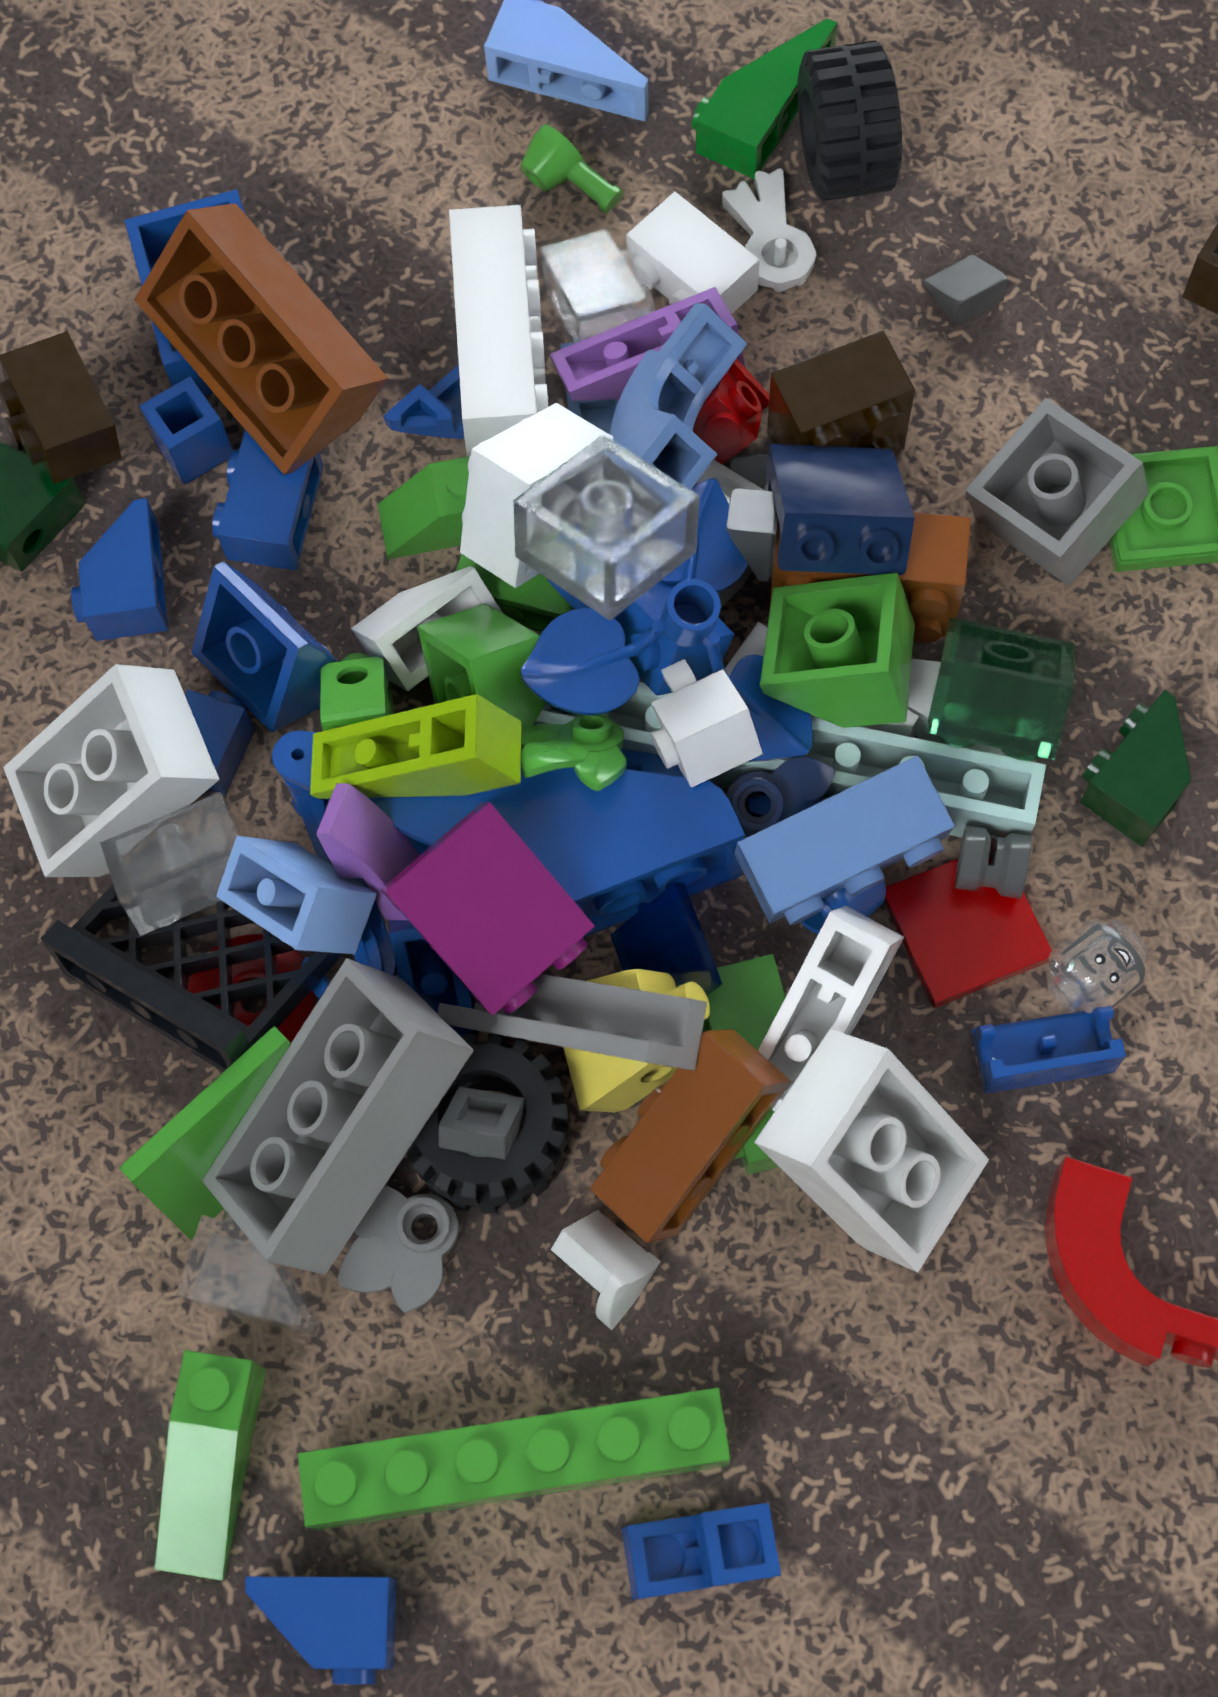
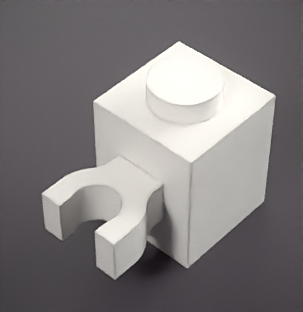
M685 659L661 670L672 693L651 702L660 725V729L651 732V737L667 769L678 765L692 788L763 754L749 709L724 669L699 681L696 680Z

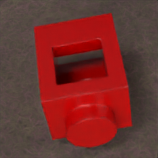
M737 358L702 405L693 427V432L717 453L714 459L722 465L757 439L763 410L769 406V393Z

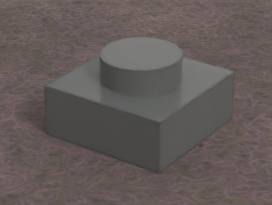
M459 1086L439 1124V1148L465 1152L475 1157H493L505 1160L524 1121V1098Z

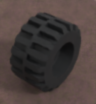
M874 40L806 51L798 72V113L805 163L814 190L822 201L893 191L902 163V124L895 76L890 60L882 45Z
M475 1033L460 1035L474 1051L406 1154L420 1179L424 1180L430 1191L443 1199L444 1197L452 1201L454 1207L469 1211L470 1206H476L480 1208L482 1214L497 1213L496 1206L509 1204L510 1209L513 1210L523 1206L522 1198L531 1192L536 1197L548 1188L546 1183L548 1177L551 1174L558 1176L564 1165L562 1155L564 1150H569L571 1139L569 1130L570 1117L564 1090L559 1077L555 1078L551 1064L542 1054L537 1058L532 1055L530 1045L517 1039L514 1045L506 1044L504 1035L489 1033L488 1042H477ZM459 1086L482 1091H500L511 1096L524 1098V1126L518 1138L513 1142L505 1160L493 1157H475L460 1151L439 1148V1124Z

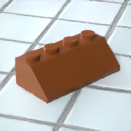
M236 203L186 210L134 299L284 475L296 471L356 424L389 379Z

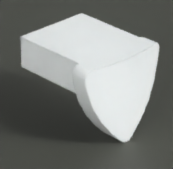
M599 1210L564 1228L551 1248L558 1257L600 1292L596 1305V1317L611 1330L614 1329L639 1297L661 1262L652 1253L644 1250Z

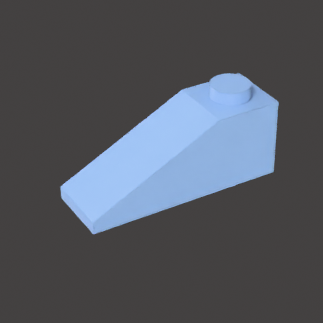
M541 0L503 1L484 45L488 80L646 121L649 113L648 79L560 7L547 4Z

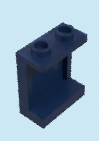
M769 444L764 491L773 492L780 524L777 555L780 570L876 575L898 572V575H903L906 572L915 517L893 449Z

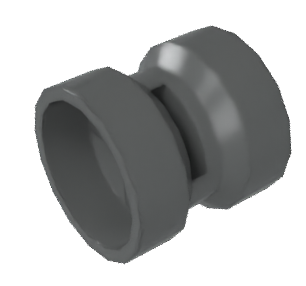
M965 825L956 869L955 888L976 891L980 887L986 886L995 888L1001 896L1021 899L1030 860L1031 835L1010 832L1005 837L990 835L986 828ZM992 857L991 864L988 865V859Z

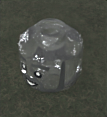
M1090 919L1050 952L1048 961L1054 977L1048 982V986L1060 1004L1072 1013L1081 1008L1085 1012L1093 1014L1096 1007L1109 1005L1114 1010L1146 982L1147 974L1144 963L1149 960V956L1140 939L1122 922L1113 920L1109 924L1104 920Z

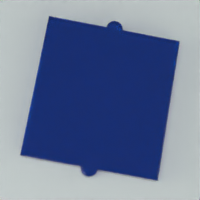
M674 882L650 903L641 902L638 905V913L610 935L623 971L642 969L669 973L675 981L676 988L693 981L703 989L706 996L723 984L685 883Z

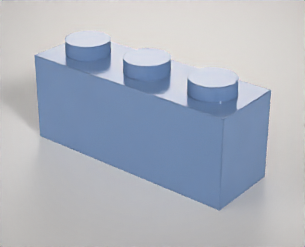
M917 755L739 841L734 854L769 924L786 917L789 925L792 926L824 910L826 907L822 898L842 888L846 889L849 897L857 895L885 880L881 870L902 859H905L908 867L911 868L940 854L945 850L941 840L949 835L955 825Z

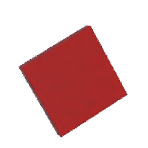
M989 857L988 865L991 864L992 857ZM958 859L886 887L884 904L898 934L904 937L902 943L933 1009L1049 963L1055 956L1024 892L1021 899L1001 896L995 888L982 886L976 891L955 888Z

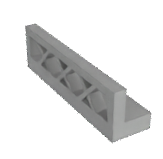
M540 974L532 981L538 988L533 996L508 1015L501 1008L492 1016L484 1011L476 1000L474 1009L439 1003L438 1015L448 1025L694 1071L707 1006L705 1001L545 974Z

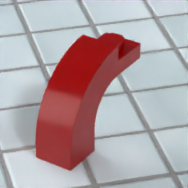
M1065 1157L1056 1168L1049 1193L1045 1218V1238L1049 1263L1055 1281L1073 1313L1089 1331L1107 1346L1143 1365L1149 1366L1161 1358L1164 1343L1172 1345L1170 1355L1173 1358L1191 1365L1211 1368L1213 1360H1218V1319L1158 1298L1137 1280L1126 1262L1120 1233L1122 1217L1133 1177Z

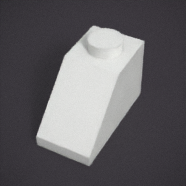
M469 566L398 593L351 629L369 656H378L384 659L388 680L409 691L428 677L417 626L483 603L490 605L501 613L502 611L476 569Z

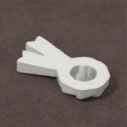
M777 169L770 174L756 171L754 182L759 201H757L748 184L742 181L736 190L722 192V204L726 211L751 236L745 248L760 259L758 285L773 288L776 292H782L794 286H801L806 282L814 267L816 251L807 233L786 225L783 170Z

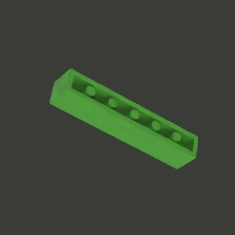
M719 1387L298 1453L305 1527L317 1531L725 1467L730 1465L731 1460Z

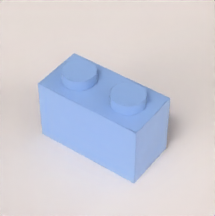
M236 836L216 897L295 950L356 954L377 893L353 878H339L332 865L296 843Z

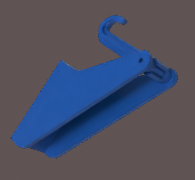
M292 731L280 737L274 745L272 752L273 765L289 790L294 809L303 818L316 856L332 865L316 835L330 799H317L310 795L313 733L317 732ZM574 767L548 771L528 778L522 776L521 770L520 784L465 796L369 798L393 821V826L409 839L419 856L480 803L490 802L594 924L595 927L582 938L742 876V868L734 853L737 843L745 839V834L730 800L720 787L709 780L691 788L684 776L625 769L624 773L612 784L600 791H594L580 781L574 771ZM353 878L368 887L364 878ZM374 900L354 957L356 962L396 976L397 967L391 940L377 903ZM306 957L302 961L301 966H303L310 957ZM325 975L312 989L319 1000L330 984Z

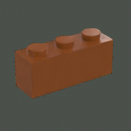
M734 1029L702 1032L695 1071L677 1068L666 1085L658 1086L643 1100L638 1109V1115L641 1119L628 1136L618 1139L605 1152L600 1161V1166L604 1170L590 1187V1190L644 1242L651 1243L677 1236L792 1081Z

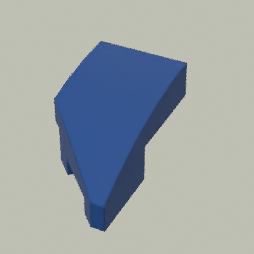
M459 364L429 391L421 384L415 387L383 416L385 425L391 430L398 432L465 439L462 421Z

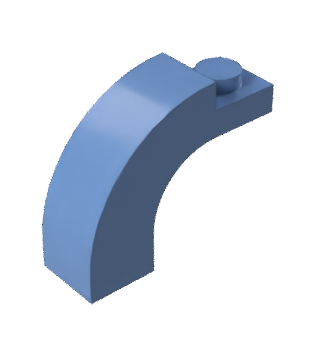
M695 303L660 351L648 350L628 380L619 398L611 422L610 435L613 436L611 449L614 455L663 499L678 505L681 504L717 456V453L693 432L696 417L710 393L747 345L707 304Z

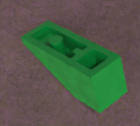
M826 18L723 78L711 98H702L694 112L691 127L696 131V153L755 180L756 171L763 169L798 114V72L804 53L809 50L835 47L837 22Z

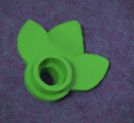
M603 714L578 715L566 724H538L521 729L522 776L528 778L556 769L574 767V771L580 781L590 789L600 791L616 781L626 769V757L620 751L624 746V730L619 724L611 721L609 717Z

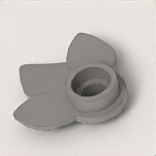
M384 1186L354 1231L359 1237L353 1242L343 1260L338 1275V1283L343 1288L360 1293L382 1292L391 1288L397 1305L404 1313H409L425 1305L440 1288L443 1281L442 1257L452 1249L458 1237L459 1222L454 1209L445 1199L434 1194L424 1193L406 1198L393 1188ZM422 1217H432L438 1224L436 1234L428 1240H420L413 1233L415 1223Z

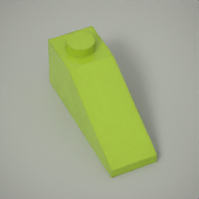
M478 694L313 733L310 795L317 799H330L336 783H349L368 798L465 796L520 784L521 721Z

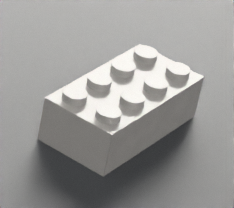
M346 958L202 1181L267 1262L326 1275L474 1050L403 979Z

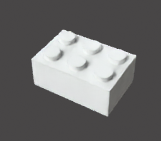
M115 664L3 767L45 877H100L111 872L220 780L175 670Z
M833 1029L828 1031L754 1142L856 1243L917 1273L989 1161L988 1157L889 1049Z

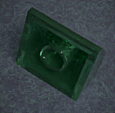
M949 617L925 732L935 734L944 743L957 747H971L977 743L1001 748L1005 755L1017 760L1034 761L1039 757L1055 760L1073 691L1075 643Z

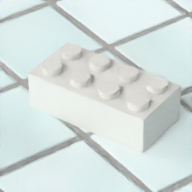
M521 205L449 210L462 421L467 456H471L472 448L481 442L498 435L520 423L525 418H529L548 407L539 281L536 266L535 230L522 229Z

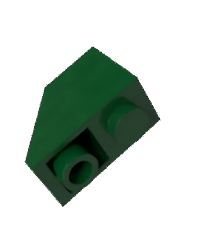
M1166 690L1160 694L1150 708L1140 702L1133 709L1118 731L1119 734L1125 737L1122 743L1113 753L1106 748H1102L1081 776L1089 784L1080 803L1141 847L1146 844L1177 805L1191 782L1176 698Z

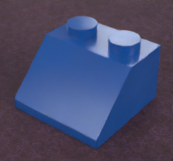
M221 562L213 567L191 653L272 733L320 707L321 667L327 663L339 661L258 583L225 562Z

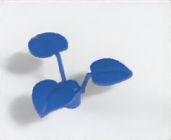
M710 478L694 485L680 505L669 502L655 517L645 536L643 556L649 574L658 581L676 584L668 595L660 619L653 621L651 627L635 642L625 646L624 631L616 619L609 614L593 608H578L561 614L543 630L531 655L521 668L522 681L534 694L558 709L580 715H600L617 710L634 696L639 686L637 669L629 658L640 654L662 635H665L672 643L682 647H693L703 643L707 648L712 673L714 674L724 669L718 644L720 635L713 630L721 609V602L717 592L724 591L736 583L743 575L748 563L728 534L726 526L729 503L716 478ZM752 654L741 658L734 666L730 676L728 674L727 676L749 709L763 753L749 760V762L796 758L808 754L812 748L813 740L810 714L763 694L760 680L764 656Z

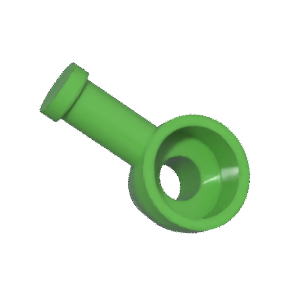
M543 124L534 134L520 169L532 183L544 192L570 180L598 203L599 209L605 214L622 199L624 191L617 185L612 186L588 166L574 145L555 128Z

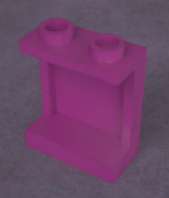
M490 802L480 803L380 889L392 905L403 913L476 998V1002L480 1007L492 1016L501 1008L508 1015L529 1000L538 989L532 981L551 964L557 970H560L577 958L588 946V943L582 937L595 927Z

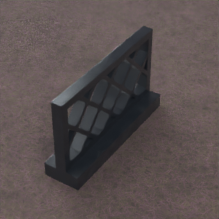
M152 843L72 927L57 920L40 939L66 976L224 1072L274 1026L278 1028L337 962L341 954L309 951L313 955L300 969L278 974L277 954L295 951V949L264 928L263 940L231 947L230 928L255 922L235 909L229 910V907H232L216 897L221 880ZM158 868L172 875V888L141 895V886ZM208 897L217 900L216 914L186 920V902ZM173 906V924L142 930L143 912ZM129 916V934L103 940L95 936L109 920ZM218 931L219 950L187 957L186 938ZM173 942L174 960L150 966L143 964V948ZM265 957L266 977L233 984L232 965ZM219 968L220 988L198 993L188 991L187 975ZM267 995V1007L250 1026L234 1018V1002Z

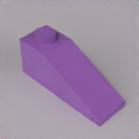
M716 287L551 353L552 363L571 400H618L632 373L648 350L660 351L695 303L707 304L739 335L737 323ZM742 351L737 359L745 367Z

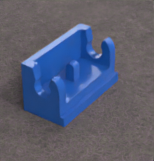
M1111 1005L1098 1006L1092 1010L995 1026L992 1024L982 1025L972 1029L971 1034L984 1093L988 1094L1114 1073L1125 1059L1126 1053L1122 1039L1113 1040L1111 1036L1110 1019H1113L1114 1015Z

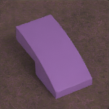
M336 783L316 833L339 878H364L368 888L377 893L375 901L385 920H408L401 911H398L380 889L419 856L418 852L409 839L393 826V821L368 797L349 783Z

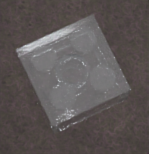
M602 434L513 500L515 557L610 621L696 553L700 496Z

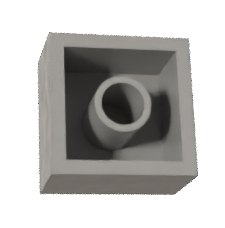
M1047 398L1040 403L965 490L975 519L1068 586L1072 584L1149 495L1142 461Z

